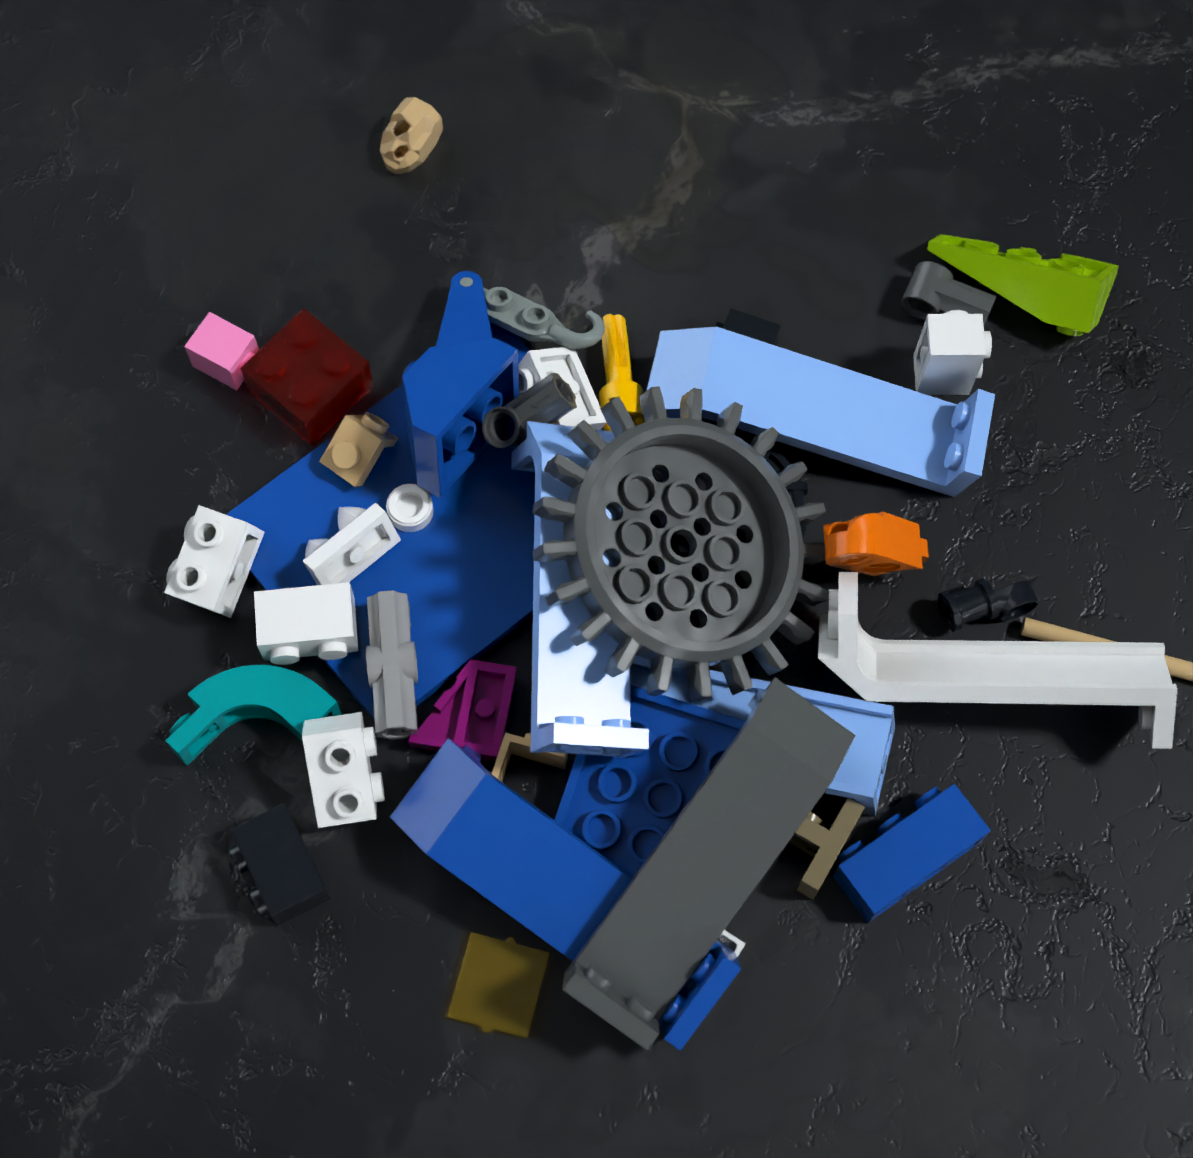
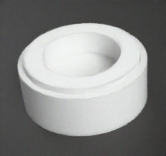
M404 484L395 488L388 496L386 503L388 517L397 529L404 532H416L430 523L433 517V503L428 491L418 487L416 484Z

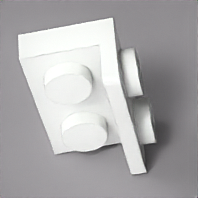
M559 347L528 351L518 364L519 395L551 373H558L569 384L575 394L577 408L553 424L575 427L585 420L594 429L601 430L607 422L600 410L601 407L576 350Z

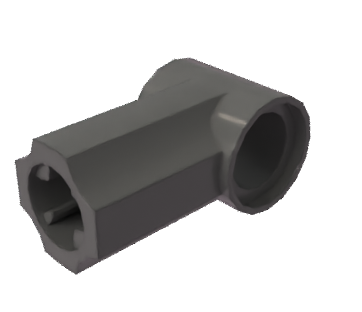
M923 261L918 263L901 299V306L909 315L922 320H926L927 314H944L952 310H963L968 314H983V325H985L996 296L953 280L951 272L938 263Z
M551 373L504 407L497 406L490 409L482 422L484 438L490 445L496 448H517L527 439V421L555 423L577 408L575 403L576 396L569 384L558 373ZM510 417H512L515 423V432L511 438L506 430V424Z

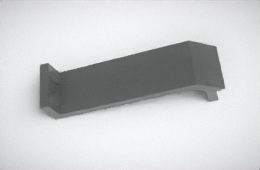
M775 677L764 692L759 689L748 703L751 713L737 736L564 973L563 991L646 1050L650 1048L660 1034L658 1023L660 1017L832 783L855 737V734Z

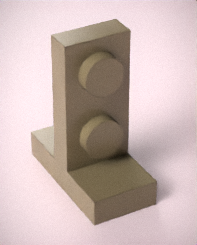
M847 798L830 830L821 826L823 822L817 815L812 812L808 814L788 842L814 857L796 891L814 900L865 808L864 806Z

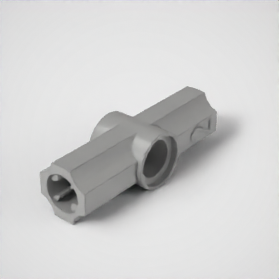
M394 590L381 591L367 597L370 645L366 646V663L369 687L373 688L374 727L377 738H388L390 740L405 739L411 735L418 734L414 684H418V668L415 642H411L410 604L407 593H398Z

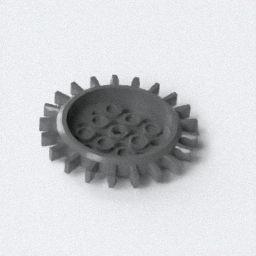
M660 386L651 387L640 396L645 423L635 426L620 397H616L600 409L615 436L612 441L607 443L591 425L583 420L567 435L589 457L590 460L585 467L582 468L570 459L557 454L547 462L544 468L545 472L572 488L568 501L544 496L533 504L532 514L544 519L564 523V541L550 540L541 544L532 551L534 561L550 563L557 560H566L572 579L570 582L558 585L545 599L549 606L565 605L576 597H580L591 617L588 621L579 625L570 638L576 647L596 639L602 630L619 643L615 652L609 658L605 673L610 677L614 678L628 670L636 654L650 660L651 667L647 678L646 691L648 695L656 697L667 692L671 683L673 667L686 668L690 702H699L712 696L709 666L720 664L732 695L750 689L753 685L742 654L751 651L768 675H772L782 671L789 665L769 638L776 629L796 645L810 640L815 633L805 622L790 612V609L795 600L805 605L816 606L827 601L829 597L828 590L801 579L803 563L814 565L826 560L825 545L803 543L800 524L812 522L825 513L824 503L808 502L803 506H794L786 487L799 481L808 469L802 461L787 465L776 473L766 461L764 455L774 446L779 435L775 428L771 427L754 437L750 445L735 435L736 428L741 420L743 405L734 402L725 408L718 416L716 426L702 422V389L693 388L681 398L680 418H668ZM653 469L661 473L663 477L662 483L657 482L653 478ZM696 477L704 481L705 491L699 489L696 485ZM606 506L615 510L617 514L616 521L608 518ZM651 514L659 518L660 528H656L651 524ZM694 522L699 523L703 527V536L695 532ZM737 529L745 534V543H742L737 538ZM672 534H680L687 540L690 549L687 557H680L672 550L670 544ZM604 552L609 553L613 557L614 567L606 565L603 560ZM648 560H652L657 564L658 574H653L649 570ZM692 567L697 568L701 572V582L695 580L692 576ZM736 574L744 580L743 589L738 587L735 582ZM646 606H650L655 610V621L647 617L645 612ZM691 613L698 616L700 620L699 628L691 624Z

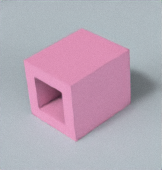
M211 312L207 314L184 346L194 368L236 391L245 379L248 380L254 376L261 361V354L254 335Z

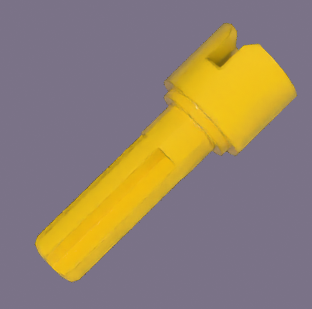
M607 314L603 317L605 331L601 338L606 385L599 391V404L602 408L612 399L620 397L637 426L645 423L640 403L643 388L633 381L626 320L621 314ZM607 423L603 426L605 431H612Z

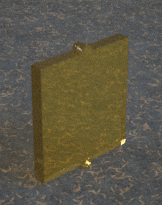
M471 932L448 1018L481 1026L485 1033L496 1030L527 1039L549 952L515 944V940L511 937L503 941Z

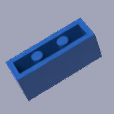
M955 783L943 792L937 786L932 788L915 801L914 805L918 810L905 819L899 813L894 815L876 829L880 837L866 847L861 841H858L837 857L841 864L834 872L833 878L867 923L974 848L991 831Z

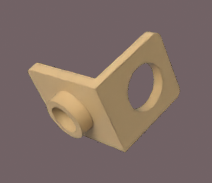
M505 732L492 775L501 782L503 781L511 754L560 769H566L568 753H531V733H526L523 738Z

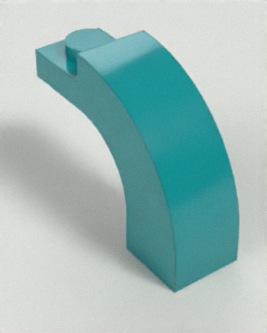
M271 665L241 666L220 672L192 689L187 695L197 710L193 714L187 713L178 719L170 730V736L165 741L173 753L188 766L226 728L236 722L250 718L273 720L286 727L303 743L302 732L305 720L342 715L334 698L314 681L300 673Z

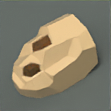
M406 97L391 115L390 123L383 132L380 153L387 170L394 174L410 172L422 164L436 146L443 131L442 117L433 106L416 97Z

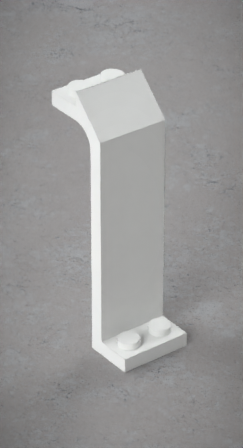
M839 572L838 589H829L828 614H820L818 658L866 701L1139 706V727L1141 730L1148 731L1151 747L1156 749H1172L1177 686L1172 683L1164 656V643L884 640L870 636L859 624L858 572Z

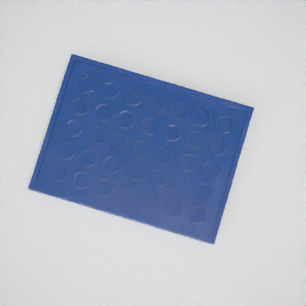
M490 322L492 338H496L518 349L519 364L526 353L530 351L529 348L516 334ZM403 385L361 414L364 415L366 412L380 417L389 424L387 431L398 438L394 447L383 449L363 486L354 487L319 462L331 442L332 436L226 514L248 522L265 532L249 571L264 590L317 585L303 562L308 540L330 539L340 531L337 519L339 507L368 509L376 503L387 513V499L395 488L404 484L418 485L408 441ZM513 419L506 425L510 438L515 432ZM489 444L441 498L428 492L433 503V517L430 523L416 532H404L394 527L401 541L350 581L355 597L359 651L347 652V656L341 659L322 660L373 721V688L369 687L366 663V646L370 645L367 597L381 591L394 590L398 593H407L410 604L411 642H415L418 668V684H414L416 707L458 675L470 659L477 660L533 616L534 559L532 551L534 550V514H532L535 503V472L511 469L512 451L515 448H496Z

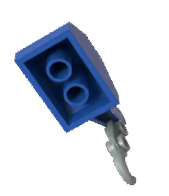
M463 271L455 274L451 279L450 291L436 346L429 347L417 361H412L402 375L408 441L418 487L441 498L489 445L482 432V422L485 415L490 409L497 406L504 407L519 396L518 349L496 338H492L490 322L530 342H554L575 350L591 347L601 340L605 331L604 321L601 317L591 310L587 311L586 318L592 322L593 328L586 333H576L565 328L555 317L554 313L542 305L504 287H494L490 290L485 289L481 277L474 272ZM512 417L508 419L507 424L512 420Z

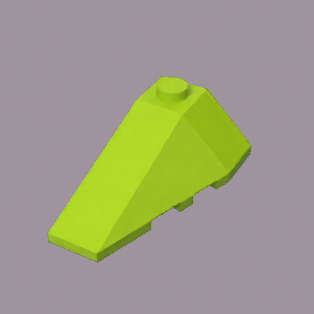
M940 234L930 240L927 248L928 251L1041 321L1056 325L1058 332L1070 336H1082L1083 332L1090 333L1098 325L1119 265L1063 253L1061 258L1041 259L1042 256L1036 253V249L1021 247V249H1007L1006 253L998 252L999 245L993 242Z

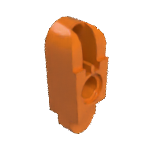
M886 512L863 514L849 521L823 525L826 564L832 567L878 576L901 570L923 569V563L927 562V558H929L928 543L926 539L920 538L919 524Z

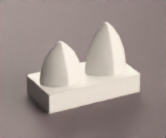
M374 503L368 509L339 507L337 519L340 531L330 539L308 540L303 562L317 585L350 582L401 541L387 513L378 504Z

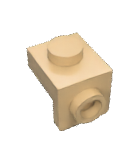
M372 413L345 415L319 462L354 487L363 486L383 449L394 447L398 438L387 431L389 424Z

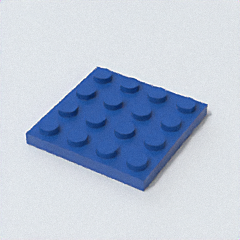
M630 685L631 728L649 729V749L625 758L577 754L554 820L634 878L745 724V720L662 694L654 697L646 694V689Z

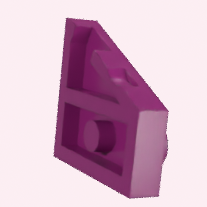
M470 659L457 675V680L451 689L445 691L433 705L434 710L419 727L418 734L409 737V746L438 752L449 738L461 748H464L467 744L482 755L481 759L496 762L507 729L517 677V667Z

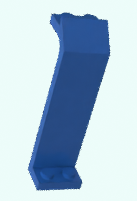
M448 738L390 818L426 855L573 961L633 878L492 775L480 763L481 754L467 744L464 748H461ZM716 940L658 1020L662 1028L664 1040L679 1051H681L742 969L735 952L720 941Z

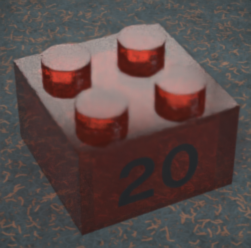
M304 308L240 368L248 392L311 446L374 386L369 362Z

